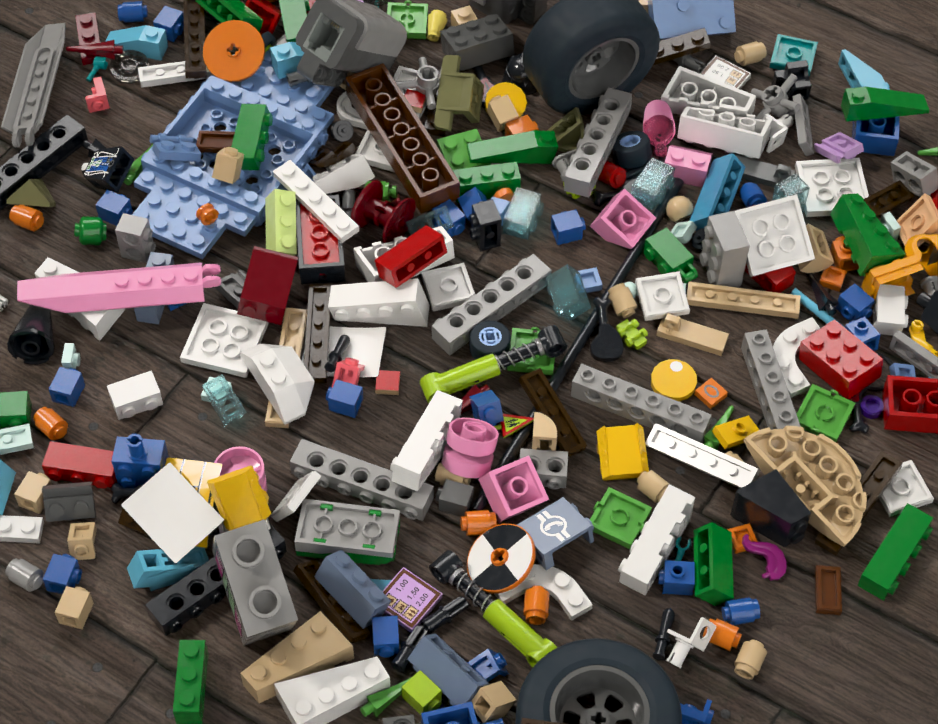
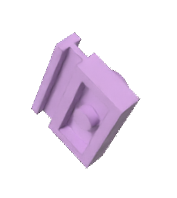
M841 132L823 139L821 144H814L815 152L836 163H840L842 158L852 159L864 151L863 143Z

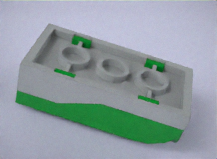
M304 499L294 541L296 555L325 559L326 556L342 549L355 563L380 565L391 561L394 562L400 530V510Z

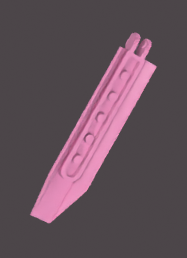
M203 263L70 273L18 281L17 301L63 313L205 302L204 288L221 285L220 277L214 276L219 274L221 270L218 264H205L203 266Z

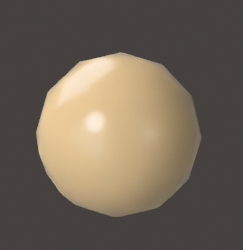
M684 196L673 197L667 203V216L676 223L689 218L693 213L692 202Z

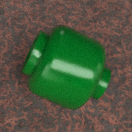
M83 216L79 224L75 223L74 237H79V242L83 245H100L102 240H106L107 223H103L100 217Z

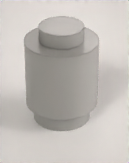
M13 559L6 568L5 574L9 580L28 592L38 589L43 583V571L24 559Z

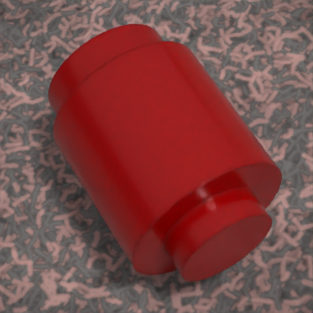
M606 161L598 180L613 188H619L626 180V171L624 168Z

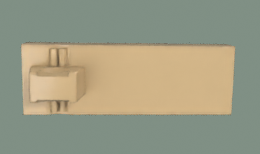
M667 313L666 317L662 318L656 336L722 356L729 333L681 319L679 316Z

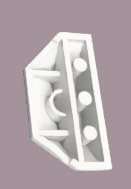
M258 344L240 352L241 358L284 425L306 415L315 381L292 346Z

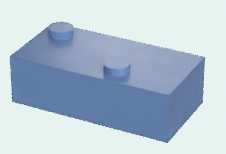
M648 0L649 16L658 28L660 40L669 39L705 28L708 36L736 32L734 0Z

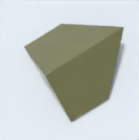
M577 107L547 130L555 132L558 151L567 153L577 149L579 139L584 137V123Z
M29 179L7 199V204L56 207V202L42 179Z

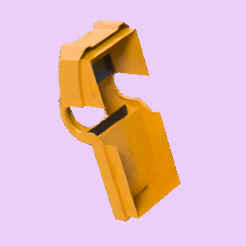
M918 234L909 238L904 247L906 254L903 259H896L889 264L876 266L870 269L869 273L865 274L861 286L863 291L875 300L880 284L905 286L906 296L915 294L911 287L914 279L910 274L925 269L928 275L938 276V234ZM921 239L930 242L926 252H921L917 247V242Z

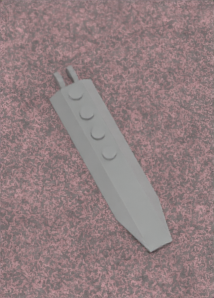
M65 23L45 25L25 43L1 124V129L13 135L12 144L14 147H20L22 143L21 135H25L26 146H33L35 141L34 134L43 125L65 44Z

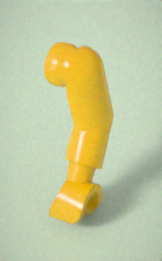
M920 320L912 321L909 327L911 339L938 357V351L934 350L933 346L926 342L923 322Z

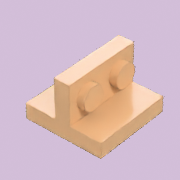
M926 193L896 220L901 226L899 235L904 246L909 238L914 235L938 234V210L932 198ZM921 239L917 242V247L922 245L924 242H927L929 244L930 242L928 240Z

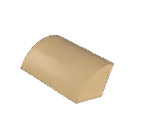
M808 223L806 228L815 259L800 263L798 266L802 272L816 273L830 267L834 260L824 231Z
M534 412L532 449L556 451L557 428L555 423L548 416Z

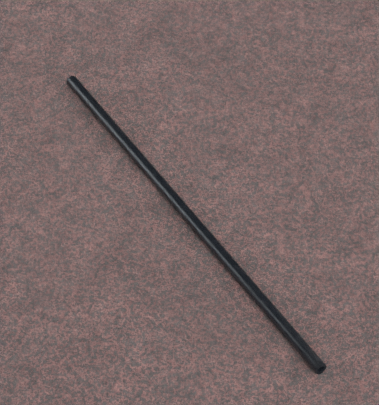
M675 178L653 213L656 219L629 251L601 296L602 300L608 299V290L625 281L644 250L645 240L653 235L665 216L667 203L678 195L684 185L682 179ZM596 306L549 380L555 393L599 323V313ZM534 406L527 417L534 418V412H537ZM534 421L518 430L495 469L514 461L532 432ZM483 488L472 504L470 511L483 510L487 505L488 499Z

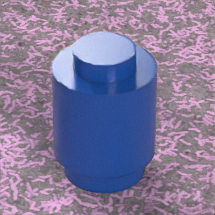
M143 1L123 2L118 5L119 21H124V23L144 22L145 17H148L147 5H143Z
M748 182L740 188V198L746 208L767 202L766 196L757 184Z
M750 597L726 601L725 607L721 609L723 620L725 622L728 621L732 625L751 623L755 619L760 618L759 603L757 599H751Z

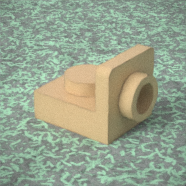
M95 522L72 523L70 525L67 542L69 553L75 559H95L94 541L97 530Z

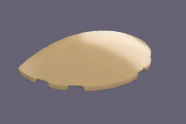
M787 425L783 429L773 430L768 427L744 438L745 445L763 474L766 475L777 469L809 509L811 516L808 523L823 535L845 547L856 535L862 524L861 520L863 512L866 510L867 502L866 492H863L860 481L862 475L849 454L825 435H814L805 432L803 427Z

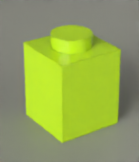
M419 670L402 686V698L421 715V713L437 710L442 703V690Z

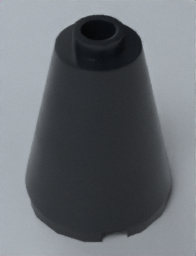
M34 305L28 307L8 339L7 347L12 357L15 359L19 357L26 364L38 365L46 363L49 357L53 355L55 346L50 309Z

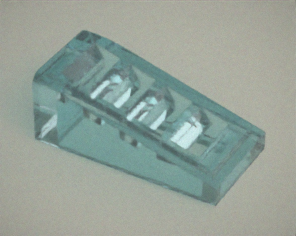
M443 206L407 221L406 224L410 236L418 231L417 227H424L426 222H428L429 227L434 228L432 222L434 218L438 227L442 226L445 231L454 227L448 207ZM441 214L444 215L446 221L443 225L439 217Z
M223 375L202 385L204 392L224 426L243 417L247 413ZM221 383L223 387L214 392L210 390V388ZM224 391L227 393L226 396L218 400L215 397ZM230 399L232 403L222 408L220 404ZM235 407L236 411L229 415L225 413V411Z

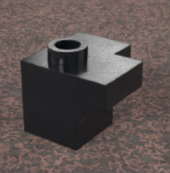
M807 60L787 62L785 70L774 72L772 85H778L779 87L782 86L791 74L797 76L798 79L787 92L788 100L793 101V96L801 94L804 100L809 99L812 85L809 80Z

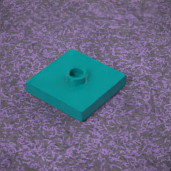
M778 34L769 68L785 70L787 62L807 60L809 66L808 74L810 76L818 42Z

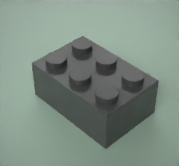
M497 14L487 15L484 18L471 20L465 24L451 26L440 31L442 52L445 56L459 55L461 58L459 72L515 54L513 33Z

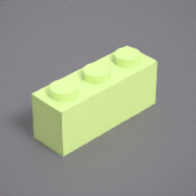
M274 189L265 198L266 249L295 256L297 254L296 192Z

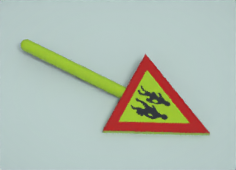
M503 414L504 421L501 422V425L494 427L497 430L502 429L503 438H506L533 422L534 418Z

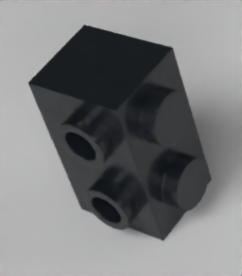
M494 200L473 204L472 214L469 215L472 228H469L471 240L476 241L480 252L500 247L502 219Z

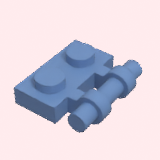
M166 133L150 135V143H154L153 151L158 159L200 162L201 152L196 144L193 143V137H186L184 134L167 136Z

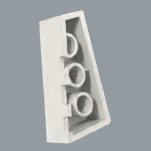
M442 226L432 229L444 236L448 253L414 276L455 258L453 239ZM396 237L394 241L381 244V241L372 243V247L364 249L361 246L353 248L356 267L368 282L384 281L379 278L374 260L405 240L406 237Z

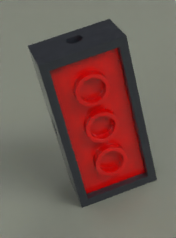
M329 195L328 197L340 207L339 195ZM296 199V225L301 284L346 281L343 243Z

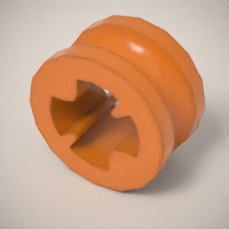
M211 203L202 205L196 212V217L206 226L215 222L219 215V212L214 209Z

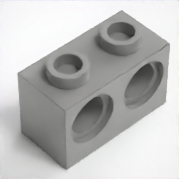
M907 151L890 162L893 181L901 180L909 191L919 197L924 193L930 195L938 189L937 168Z
M123 213L115 229L121 257L147 263L150 252H154L156 246L155 242H153V230L150 228L149 219Z
M520 449V459L530 456L543 487L550 489L566 488L567 451ZM551 470H557V471H559V472L554 473V472H551Z

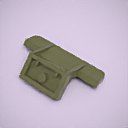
M446 55L442 61L434 126L438 130L451 132L453 114H464L471 123H479L484 85L473 73H459L461 62L459 55Z

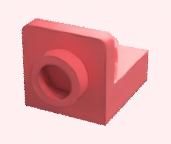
M101 77L93 78L95 87L91 88L93 95L85 97L89 113L110 108Z
M345 358V360L337 362L332 387L336 379L358 385L360 372L364 370L365 365L359 364V360L354 358Z

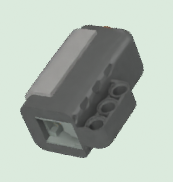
M316 0L296 36V44L304 52L298 63L297 72L314 84L338 87L344 82L349 72L359 73L382 63L390 71L407 40L406 29L399 21L372 4L357 0Z

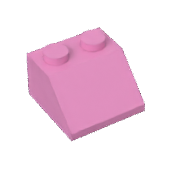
M670 145L664 163L662 179L674 181L675 178H680L684 184L702 188L709 172L713 153Z
M624 188L613 196L590 227L605 241L632 249L656 217Z
M530 456L492 470L478 479L493 512L496 514L498 523L549 500Z

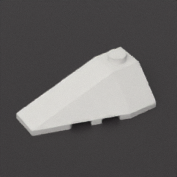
M352 154L346 159L326 167L327 171L318 173L312 178L313 182L325 194L353 188L362 189L375 176L363 154Z

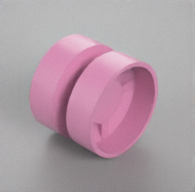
M457 418L452 420L449 424L446 437L447 443L444 446L441 460L443 467L449 472L465 478H481L490 472L494 458L493 453L499 436L497 429L479 419Z
M232 447L223 451L216 458L214 463L222 464L220 476L250 465L253 466L254 471L259 476L261 489L267 492L264 463L256 451L247 447Z

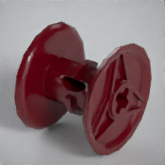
M373 180L359 194L352 208L350 218L359 226V229L367 225L371 220L374 221L376 226H379V224L384 226L383 243L392 242L394 238L403 237L414 218L416 202L413 198H405L396 207H393L390 201H382L383 184L379 180Z

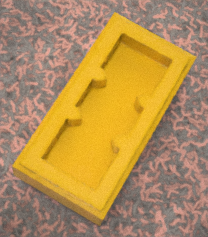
M748 415L717 425L713 428L712 433L724 449L744 443V438L759 431V428Z

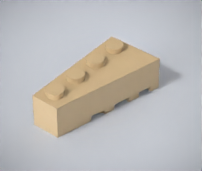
M320 611L242 671L240 674L243 686L258 703H261L276 696L275 683L332 669L343 661L348 662L354 659L353 645Z

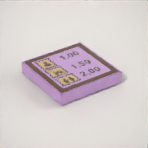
M403 567L383 590V593L391 600L384 614L386 616H397L398 624L412 633L414 628L422 623L421 621L428 616L443 598V594Z

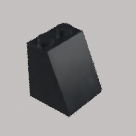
M777 469L736 491L730 515L744 525L750 523L753 530L780 546L786 547L791 543L795 545L803 540L811 512Z

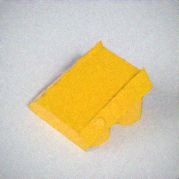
M636 423L635 425L603 426L596 431L597 453L600 457L602 480L638 478L644 471H649L644 429L641 425Z
M250 465L207 481L227 530L230 531L264 519L266 520L270 516L269 496L265 490L261 489L259 476L254 471L253 466Z

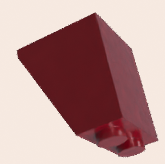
M254 246L237 314L282 325L298 257Z

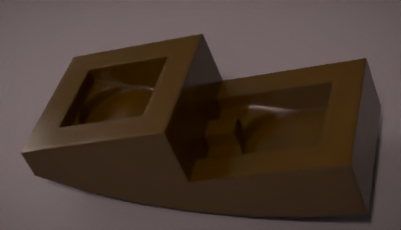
M344 141L334 151L324 148L309 163L317 168L331 166L346 159L358 149L353 143Z

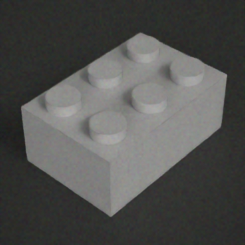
M735 211L709 216L707 226L704 228L705 239L702 240L703 249L699 256L701 265L706 267L708 281L713 285L741 286L750 245Z

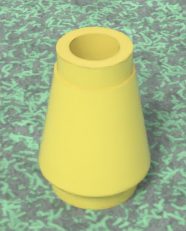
M433 10L428 15L427 38L433 42L439 40L441 36L440 31L444 29L448 21L446 13L441 10Z

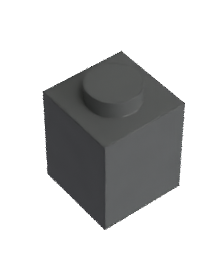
M446 479L444 486L439 487L436 494V501H439V511L459 517L464 516L465 511L470 510L474 499V486Z

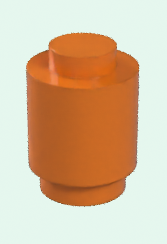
M25 205L13 206L9 214V219L14 225L33 232L41 228L44 223L41 211Z
M42 407L34 414L35 426L50 440L61 439L67 433L68 423L53 409Z
M489 510L465 511V515L460 518L461 531H466L467 536L481 535L486 530L497 525L495 512H489Z
M532 586L525 591L523 615L529 624H544L548 617L550 593L542 586Z
M710 618L709 621L716 625V629L709 642L728 651L732 647L737 648L742 634L738 633L739 627L718 618L716 620ZM707 626L704 630L703 637L707 633Z

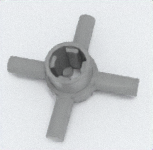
M421 57L418 59L420 68L415 80L396 81L400 89L416 88V91L425 94L428 109L432 110L436 108L434 95L439 89L440 78L438 77L437 69L428 65L425 57Z
M791 74L781 87L772 85L764 91L756 88L751 90V94L763 100L764 108L755 119L763 120L764 115L767 113H771L774 117H782L789 110L795 112L800 110L801 105L788 100L787 95L788 90L798 79L796 75Z

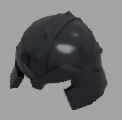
M523 53L517 56L513 55L506 66L502 82L515 84L522 89L525 96L536 93L537 89L526 75L523 67Z

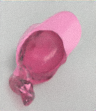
M663 100L649 102L645 108L643 118V132L648 135L650 144L655 146V154L658 157L667 155L666 145L670 143L675 135V122L671 109L667 102Z

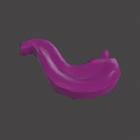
M748 534L743 536L742 545L747 552L762 555L766 558L767 566L765 569L767 573L762 574V578L769 577L770 581L779 580L786 573L787 562L783 551L775 544L752 542L749 540Z

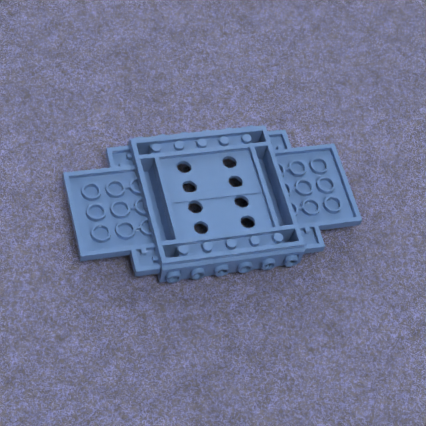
M270 50L265 53L263 63L257 72L245 80L227 82L210 75L201 84L200 89L195 95L190 97L186 106L178 112L177 117L172 123L167 125L163 133H166L167 136L184 134L186 137H193V143L196 144L199 130L216 131V126L224 125L226 129L221 131L235 132L241 104H266L269 112L273 115L272 126H269V141L264 147L265 159L264 162H261L260 170H241L240 178L231 184L212 178L214 168H211L210 164L216 160L217 153H201L203 158L200 159V162L162 160L157 158L152 146L148 152L143 154L141 158L143 171L134 181V187L148 193V195L132 215L149 219L150 228L153 230L152 237L200 259L206 256L226 229L245 237L253 226H261L266 220L265 198L274 189L287 190L274 177L273 171L289 160L302 169L306 163H309L310 160L316 157L319 148L326 144L329 136L327 128L334 120V113L324 110L320 106L335 87L318 85L312 82L308 83L307 81L290 87L287 77L278 79L271 65ZM273 148H278L281 151L279 154H269V150ZM250 177H255L258 179V182L248 184L246 180ZM211 203L214 209L219 212V215L215 222L206 226L196 217V212L202 205Z

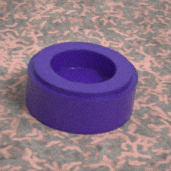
M875 395L865 396L860 404L862 415L869 419L880 417L884 409L883 401Z

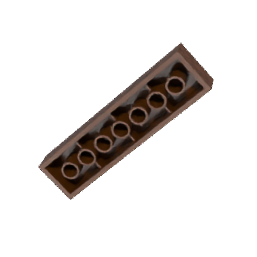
M384 63L345 77L346 95L407 193L415 200L419 212L422 214L432 210L449 199L451 201L457 200L460 197V181Z

